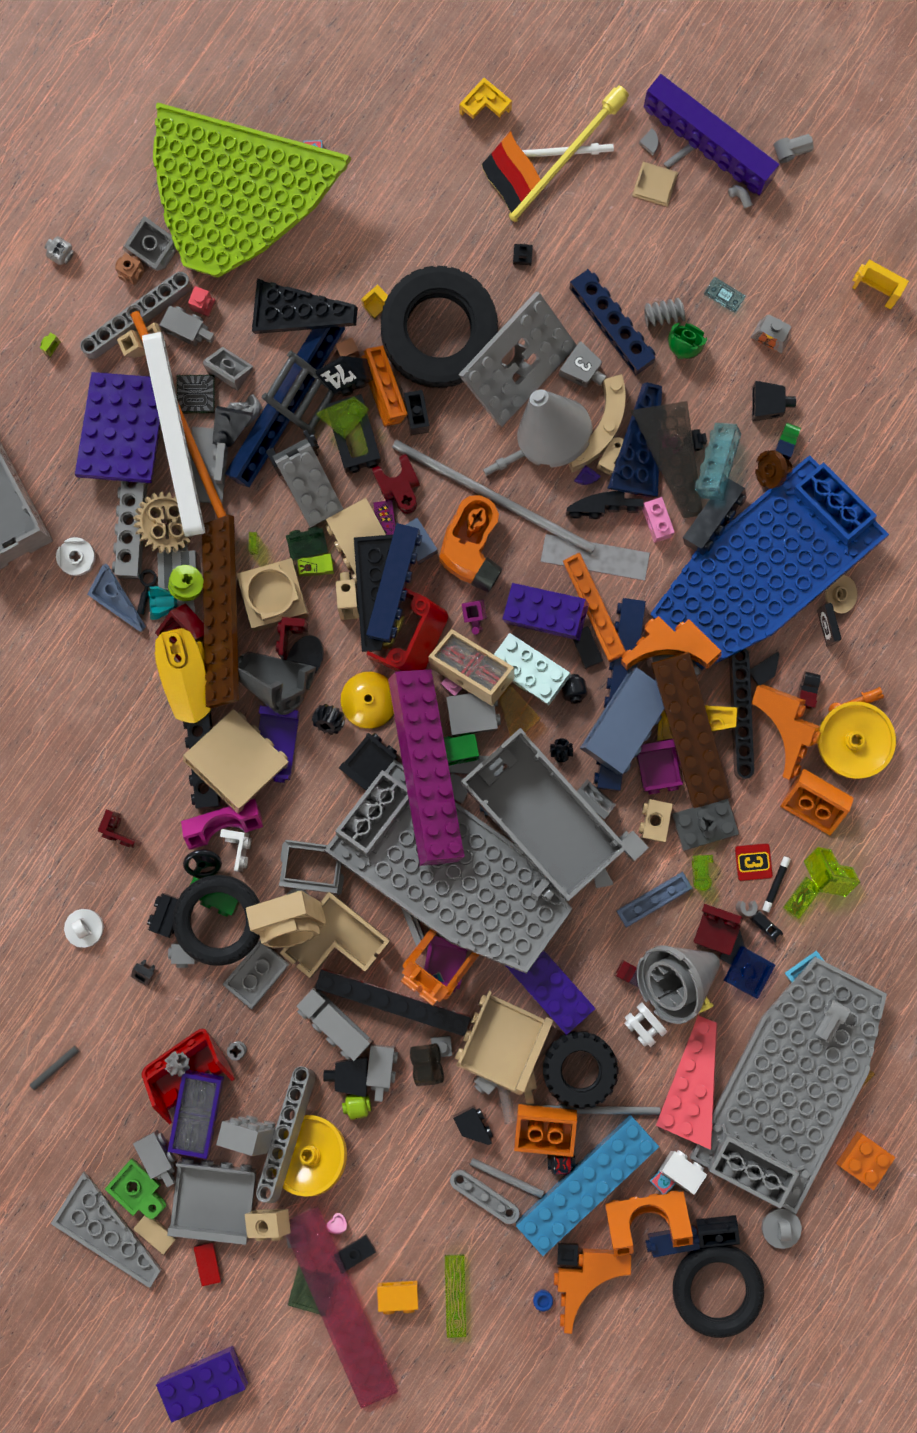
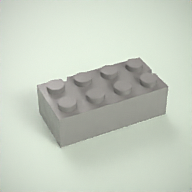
M313 988L296 1006L299 1009L297 1012L304 1019L310 1018L312 1020V1026L319 1033L323 1031L328 1036L326 1040L335 1047L337 1045L342 1049L340 1053L347 1060L352 1059L355 1061L372 1041L365 1032L318 989Z

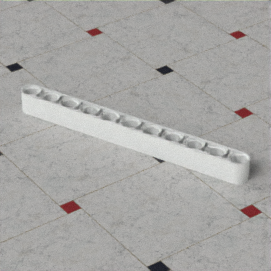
M162 332L143 335V345L185 537L204 534L203 517Z

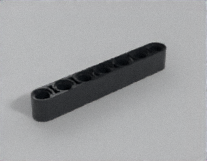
M747 649L740 651L744 656L742 661L737 660L735 654L729 657L731 707L742 708L746 711L745 718H740L737 714V727L732 728L734 774L741 780L748 779L754 774L750 659ZM739 670L744 673L743 680H739L736 677V671ZM738 689L745 692L744 699L737 697L736 692ZM740 727L746 729V737H741L738 734ZM741 746L745 747L748 751L745 757L739 753ZM742 765L746 766L749 770L747 776L740 773Z

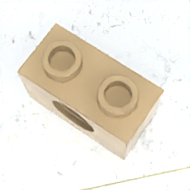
M651 799L644 803L642 814L645 815L644 822H640L639 826L641 838L666 842L673 804ZM652 815L659 817L660 823L658 826H653L650 823Z
M259 1209L245 1214L247 1238H255L256 1241L271 1238V1241L282 1240L284 1235L291 1233L288 1209Z

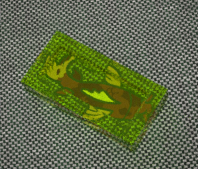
M805 877L783 908L797 919H800L822 888L808 877Z

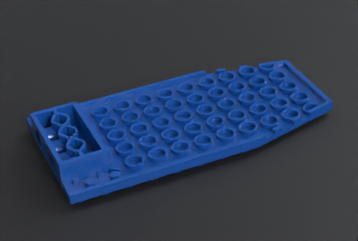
M809 455L787 475L785 482L780 487L766 491L727 524L722 535H717L714 538V545L709 552L706 551L704 555H701L699 551H695L688 564L684 566L680 575L674 580L670 589L664 594L650 615L653 619L659 616L674 632L678 624L682 621L685 623L690 619L722 651L721 657L714 663L716 664L775 634L882 543L889 534L876 522L877 515L824 462L819 465ZM693 661L701 669V671L706 669L701 664Z

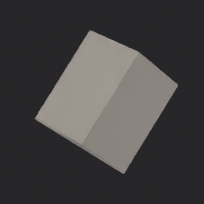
M221 347L203 361L207 372L237 391L253 369L251 364L224 347Z

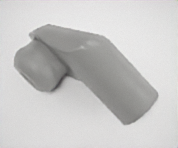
M733 185V187L728 189L729 196L731 198L739 197L744 208L753 205L745 188Z

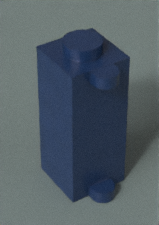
M694 1225L691 1226L693 1245L674 1248L670 1230L649 1233V1240H645L647 1252H651L653 1258L698 1250L700 1245L697 1230Z

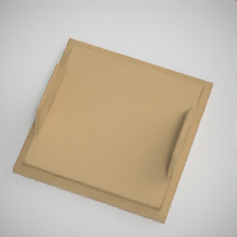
M643 162L632 196L668 207L678 172Z

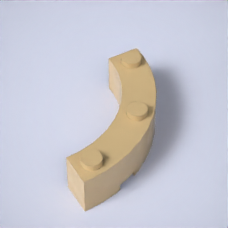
M622 374L604 379L602 385L605 398L604 415L598 427L590 435L589 445L577 459L568 463L571 473L584 468L585 465L591 464L592 461L605 452L609 443L615 438L625 409L626 393Z

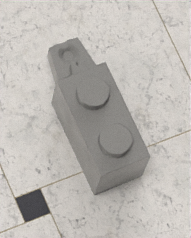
M169 305L160 323L162 331L195 347L202 340L212 343L215 338L214 334L207 330L208 326L204 325L201 317L195 314L191 316L178 306L174 308Z
M371 1044L366 1085L371 1086V1090H376L374 1101L382 1102L384 1091L389 1092L391 1083H395L396 1072L392 1071L393 1063L397 1064L398 1052H395L394 1046Z
M158 1130L137 1140L133 1145L150 1179L157 1176L158 1180L163 1179L166 1187H169L176 1183L172 1174L175 1172V1157L173 1153L168 1152L165 1146L167 1142L162 1133L159 1134Z

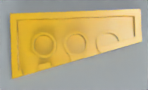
M705 706L712 731L737 727L738 708ZM663 710L661 713L662 718L658 723L657 741L672 739L666 714Z

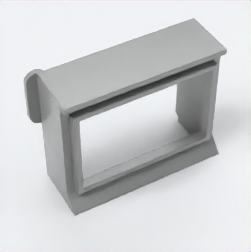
M285 840L282 844L280 858L282 869L279 887L330 892L340 895L344 876L341 874L342 864L336 861L333 884L285 878L290 848L325 852L324 850L328 846Z

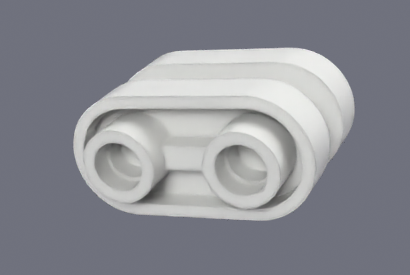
M641 1002L636 1007L640 1012L635 1017L629 1013L624 1017L627 1020L624 1024L631 1032L636 1030L640 1035L637 1039L644 1047L647 1045L652 1047L656 1043L653 1037L657 1033L663 1037L668 1031ZM644 1018L653 1026L648 1031L640 1024Z

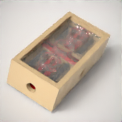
M452 629L429 655L431 669L491 706L495 704L515 678L513 666Z

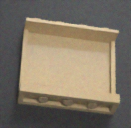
M233 709L183 755V761L239 814L250 799L283 768H287L289 761H287L288 758L282 751L278 752L274 748L271 740L268 738L264 739L260 735V731L255 725L251 726L241 712L237 713Z
M489 991L486 996L482 995L478 1004L481 1006L479 1013L475 1012L471 1023L474 1024L472 1030H467L463 1041L466 1043L464 1048H459L455 1059L458 1060L456 1066L521 1095L525 1090L554 1020L548 1017L545 1019L540 1018L491 995L492 992Z

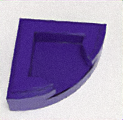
M585 465L574 482L581 485H590L598 481L601 476Z

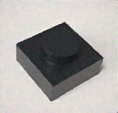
M558 1243L557 1265L577 1266L578 1244Z

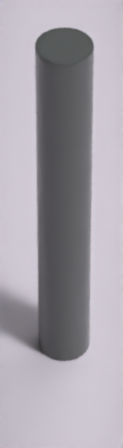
M74 1045L30 1084V1087L36 1090L80 1050Z

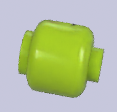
M349 1094L346 1096L345 1102L342 1103L344 1115L348 1114L351 1120L365 1118L369 1115V1111H372L369 1095L365 1097Z

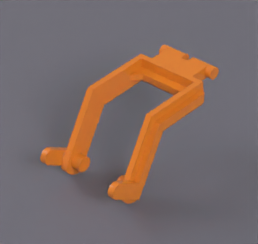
M430 929L402 965L404 968L402 974L405 976L400 982L413 992L417 991L420 993L419 996L433 1006L436 1001L441 1002L442 999L447 1000L479 954L471 952L447 986H445L415 963L436 935V932Z

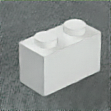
M679 1150L677 1152L670 1151L658 1171L689 1194L695 1195L707 1176L703 1172L704 1168L696 1162L692 1164L686 1160L688 1156Z

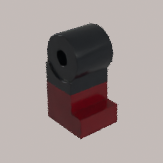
M805 671L797 697L806 700L804 704L806 709L813 710L817 704L816 699L821 675Z

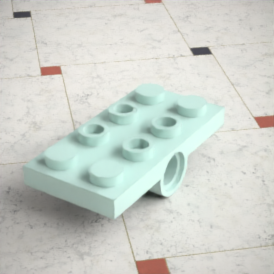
M511 633L508 634L494 653L495 656L514 667L515 678L512 682L526 692L528 691L547 705L551 704L571 676L569 671Z

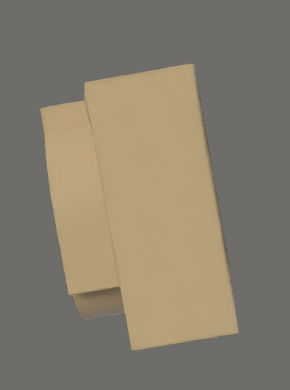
M292 558L236 574L251 629L254 632L277 626L278 622H281L282 617L305 618L309 616Z
M303 891L246 907L250 931L260 935L261 944L267 947L288 948L304 943L320 935L319 927L326 925L322 903Z

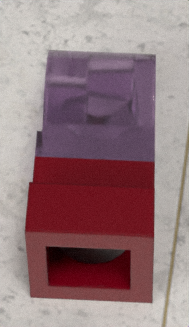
M622 960L614 976L639 988L637 967Z

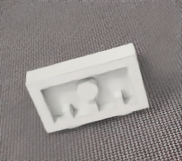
M221 829L220 837H225V842L239 844L234 871L243 872V868H247L248 857H246V851L251 847L252 838H249L248 833Z

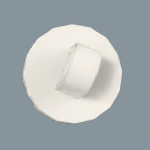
M89 909L74 911L68 916L64 926V932L68 941L76 947L83 948L93 946L100 941L104 930L102 918L98 913Z

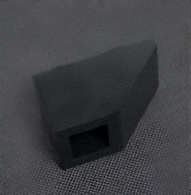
M473 1105L453 1116L463 1137L487 1145L492 1144L491 1138L494 1136L489 1126H484L482 1120L485 1118L480 1108L476 1109Z

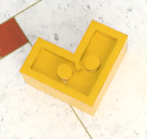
M483 78L459 104L460 114L463 116L467 113L473 119L485 106L498 117L505 111L509 113L512 110V100L486 78Z

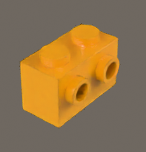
M418 1281L378 1283V1312L394 1314L395 1311L413 1313L415 1310H418Z

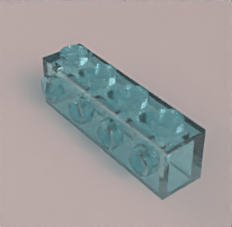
M715 423L713 430L710 432V442L705 449V459L700 466L699 479L695 483V489L702 499L723 500L741 438V432L737 424Z

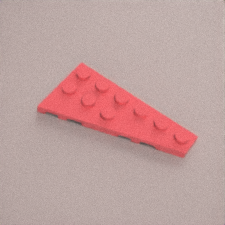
M698 1015L656 1126L712 1150L717 1023Z

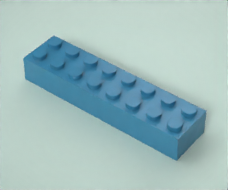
M629 1115L576 1164V1167L572 1168L570 1174H566L542 1198L515 1222L516 1227L538 1252L544 1256L659 1148V1145L634 1117Z

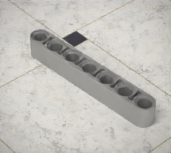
M184 272L173 274L81 341L80 348L85 356L89 359H96L118 344L117 339L130 330L136 331L137 329L130 315L132 312L139 311L145 324L168 308L169 305H172L186 295L192 288L187 274ZM181 280H185V281H186V283H185L184 285H182V286H179V285H178V283H179ZM166 291L171 292L167 297L162 296ZM150 302H155L153 307H147ZM120 324H125L123 329H117ZM104 335H110L107 340H102ZM89 346H95L92 351H87Z
M299 1066L292 1073L256 1191L257 1198L261 1202L275 1203L280 1197L315 1082V1073L309 1068ZM306 1072L307 1077L302 1081L301 1076ZM300 1091L301 1096L296 1100V1093ZM294 1110L295 1116L291 1120L289 1116L290 1113ZM288 1130L289 1136L287 1139H284V1132ZM282 1149L283 1155L279 1159L278 1152ZM274 1169H276L277 1175L273 1179L272 1172ZM270 1189L271 1195L267 1199L266 1191Z

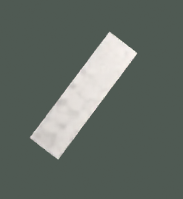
M545 535L541 562L565 566L563 560L580 552L590 571L645 580L650 555L648 552L590 542L596 545L591 554L559 536Z

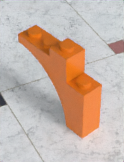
M658 616L656 619L652 618L646 623L644 630L647 637L643 636L640 638L633 650H627L622 655L623 659L621 662L622 666L628 670L647 658L689 652L691 660L708 669L721 657L722 651L690 619L685 623L682 621L678 624L674 632Z
M762 684L757 686L751 704L764 711L777 726L785 747V768L782 777L790 780L800 773L801 766L799 764L801 759L806 756L808 750L806 746L810 747L818 743L821 737L819 732L821 727L800 719L806 709V706H804L806 700Z
M582 1248V1254L578 1256V1266L582 1268L558 1267V1273H554V1285L557 1286L558 1292H565V1294H561V1306H564V1314H560V1327H563L564 1333L572 1334L576 1313L583 1300L594 1288L609 1279L631 1275V1254L614 1257L613 1250Z

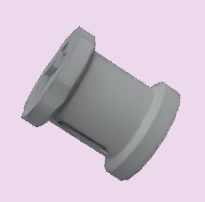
M236 1041L227 1048L228 1057L235 1061L244 1057L247 1052L246 1045L241 1041ZM236 1046L239 1050H241L238 1056L236 1055V1052L232 1051V1049L236 1048Z

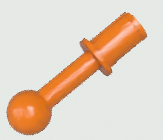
M878 687L865 693L861 692V697L848 702L872 703L883 699L884 695L881 688ZM838 702L832 703L829 706V712L842 704Z

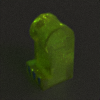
M713 855L691 856L693 885L699 891H706L712 885V880L709 877L708 863H713Z

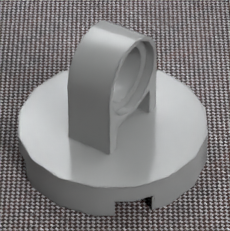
M774 1208L763 1218L761 1230L764 1238L770 1245L775 1248L785 1249L797 1243L801 1236L802 1227L795 1213L786 1208Z

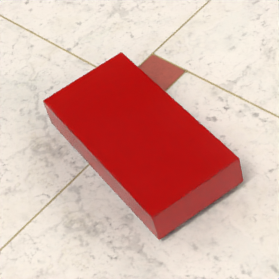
M214 1241L194 1246L201 1287L220 1283L222 1279Z

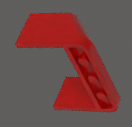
M405 588L408 591L407 598L412 600V611L421 616L407 650L393 648L389 651L386 659L369 651L366 655L368 659L397 672L426 670L429 663V655L436 648L448 622V613L425 596Z
M206 1029L197 1030L146 1065L141 1075L152 1108L169 1125L173 1122L168 1110L177 1104L182 1076L179 1077L177 1074L171 1076L165 1070L167 1063L164 1060L172 1052L176 1051L177 1054L184 1052L187 1058L190 1059L188 1062L190 1069L188 1070L203 1073L210 1070L214 1075L224 1072L231 1081L235 1080L227 1059Z

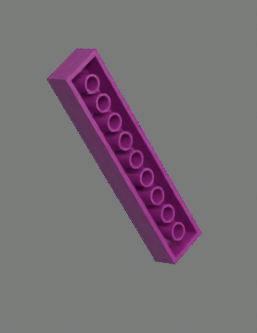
M432 670L394 672L388 681L420 866L458 862L465 856Z

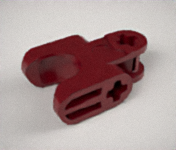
M403 454L399 457L402 470L398 476H386L379 466L372 468V471L385 501L394 498L402 513L411 514L417 508L413 489L419 487L420 483L408 456ZM405 500H408V502H410L409 506H407V504L404 503Z

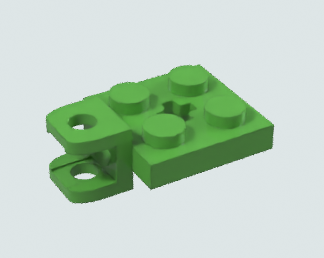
M133 1158L129 1160L105 1188L132 1216L140 1210L147 1218L154 1219L167 1206L166 1201L155 1192L161 1184L155 1178L150 1179L147 1171ZM129 1182L137 1183V1191L129 1190Z

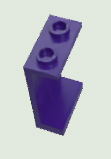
M260 706V735L264 739L268 738L271 740L274 748L278 752L282 751L287 756V761H289L287 768H283L274 777L273 782L285 783V780H290L300 712L294 710L289 714L281 715L274 712L268 706Z

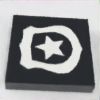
M827 603L817 610L826 647L833 646L842 639L833 605Z

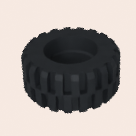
M573 1031L567 1035L560 1036L545 1053L543 1077L549 1092L561 1104L563 1103L570 1108L596 1107V1104L603 1103L606 1100L605 1098L612 1094L613 1088L618 1081V1061L610 1046L599 1036L586 1031ZM573 1052H588L597 1060L599 1066L598 1077L592 1085L586 1088L572 1087L563 1078V1062Z

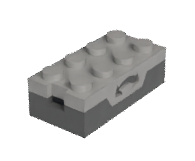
M307 439L272 456L310 527L344 510Z

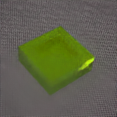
M249 532L248 551L251 555H258L259 535L257 532Z

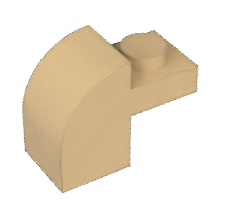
M152 323L146 327L149 334L161 332L158 323ZM130 330L117 339L124 356L135 358L146 355L138 331Z

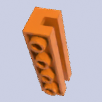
M383 345L367 348L364 351L365 355H362L360 358H367L373 377V380L368 383L383 425L386 427L400 424L407 416V411Z

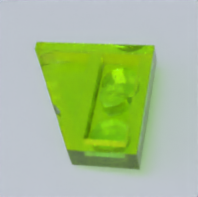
M352 397L317 412L316 415L345 439L366 415L369 408L357 398Z

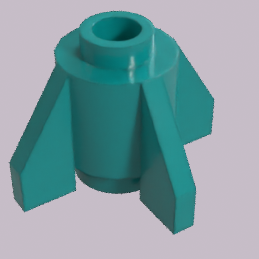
M158 586L150 587L148 591L150 620L160 619L178 607L177 599L169 591Z

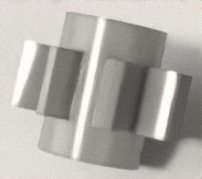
M174 1051L164 1060L167 1063L165 1070L171 1076L177 1074L181 1077L190 1069L188 1066L190 1059L187 1058L184 1052L177 1054Z

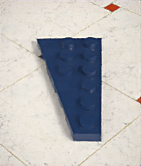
M648 382L642 384L607 489L652 498L658 497L661 385Z

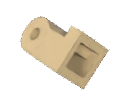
M615 437L612 439L597 465V469L612 476L615 462L623 443L622 438Z

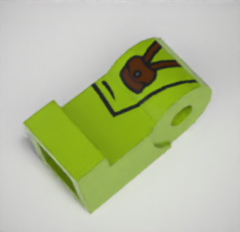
M331 554L297 560L299 576L334 574Z

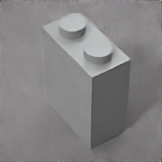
M471 693L447 697L452 737L465 733L474 734L498 730L497 725H501L500 715L495 713V706H498V701L491 706Z

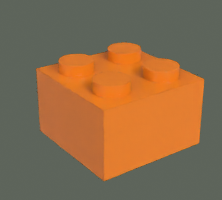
M857 1131L836 1164L874 1191L896 1157Z

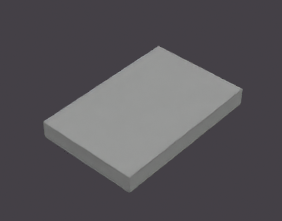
M260 939L253 950L246 955L222 985L250 1009H253L290 964L271 947L261 944Z

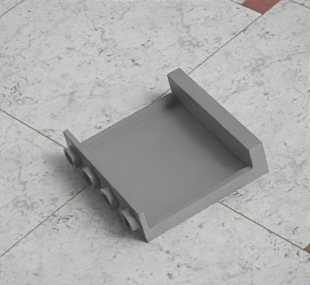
M182 1158V1161L179 1160L176 1163L177 1175L173 1208L167 1236L246 1245L249 1238H247L245 1214L252 1211L257 1169H252L251 1165L242 1164L240 1167H234L232 1163L228 1162L216 1165L210 1160H202L201 1163L194 1162L192 1158Z

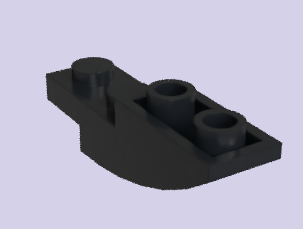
M621 491L598 493L585 497L567 507L566 515L573 519H579L581 516H589V519H600V517L604 516L605 509L613 513L619 512V510H627L628 513H638V510L641 511L643 508V499L624 498V492Z

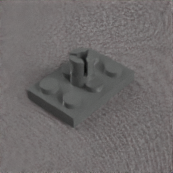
M728 799L672 814L683 851L739 834Z

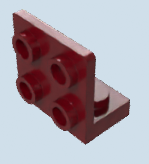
M282 617L281 622H278L277 633L280 635V641L276 642V653H278L281 659H287L289 631H292V634L299 635L303 634V632H308L309 624L305 619Z
M106 809L97 830L102 833L101 837L111 841L119 839L121 840L119 844L129 848L141 846L142 842L114 832L121 823V818H119L121 814Z
M704 904L702 908L703 915L694 938V943L726 955H731L743 921L742 916Z

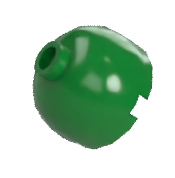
M676 323L672 326L668 336L669 349L679 359L695 358L702 352L707 337L704 338V332L692 324L686 323L685 326H679L680 323Z

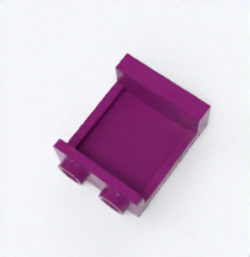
M673 739L641 745L642 749L637 756L643 792H648L649 795L660 793V789L667 788L668 792L679 790V786L683 785V781H681Z
M434 936L428 946L424 970L431 975L440 971L444 980L441 983L447 986L464 963L467 950L448 942L442 937ZM461 980L453 992H455L456 989L460 990Z

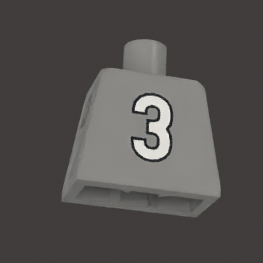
M581 341L559 371V376L583 387H587L591 381L601 386L607 377L599 371L602 361Z

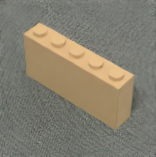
M366 498L327 518L326 522L328 525L325 526L329 535H334L337 540L334 544L338 552L342 551L345 558L343 561L348 569L352 568L354 572L352 578L355 580L356 585L354 537L386 535Z

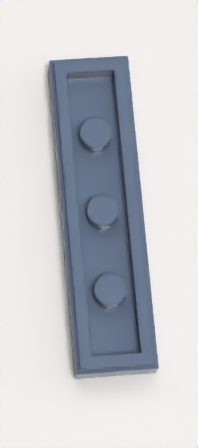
M681 872L616 910L627 928L693 888L685 874Z

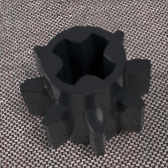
M700 429L688 431L686 433L687 437L683 439L684 447H689L690 452L704 449V444L707 442L706 433L701 434Z
M564 738L555 740L554 744H550L551 757H554L557 762L568 761L569 756L573 757V744Z

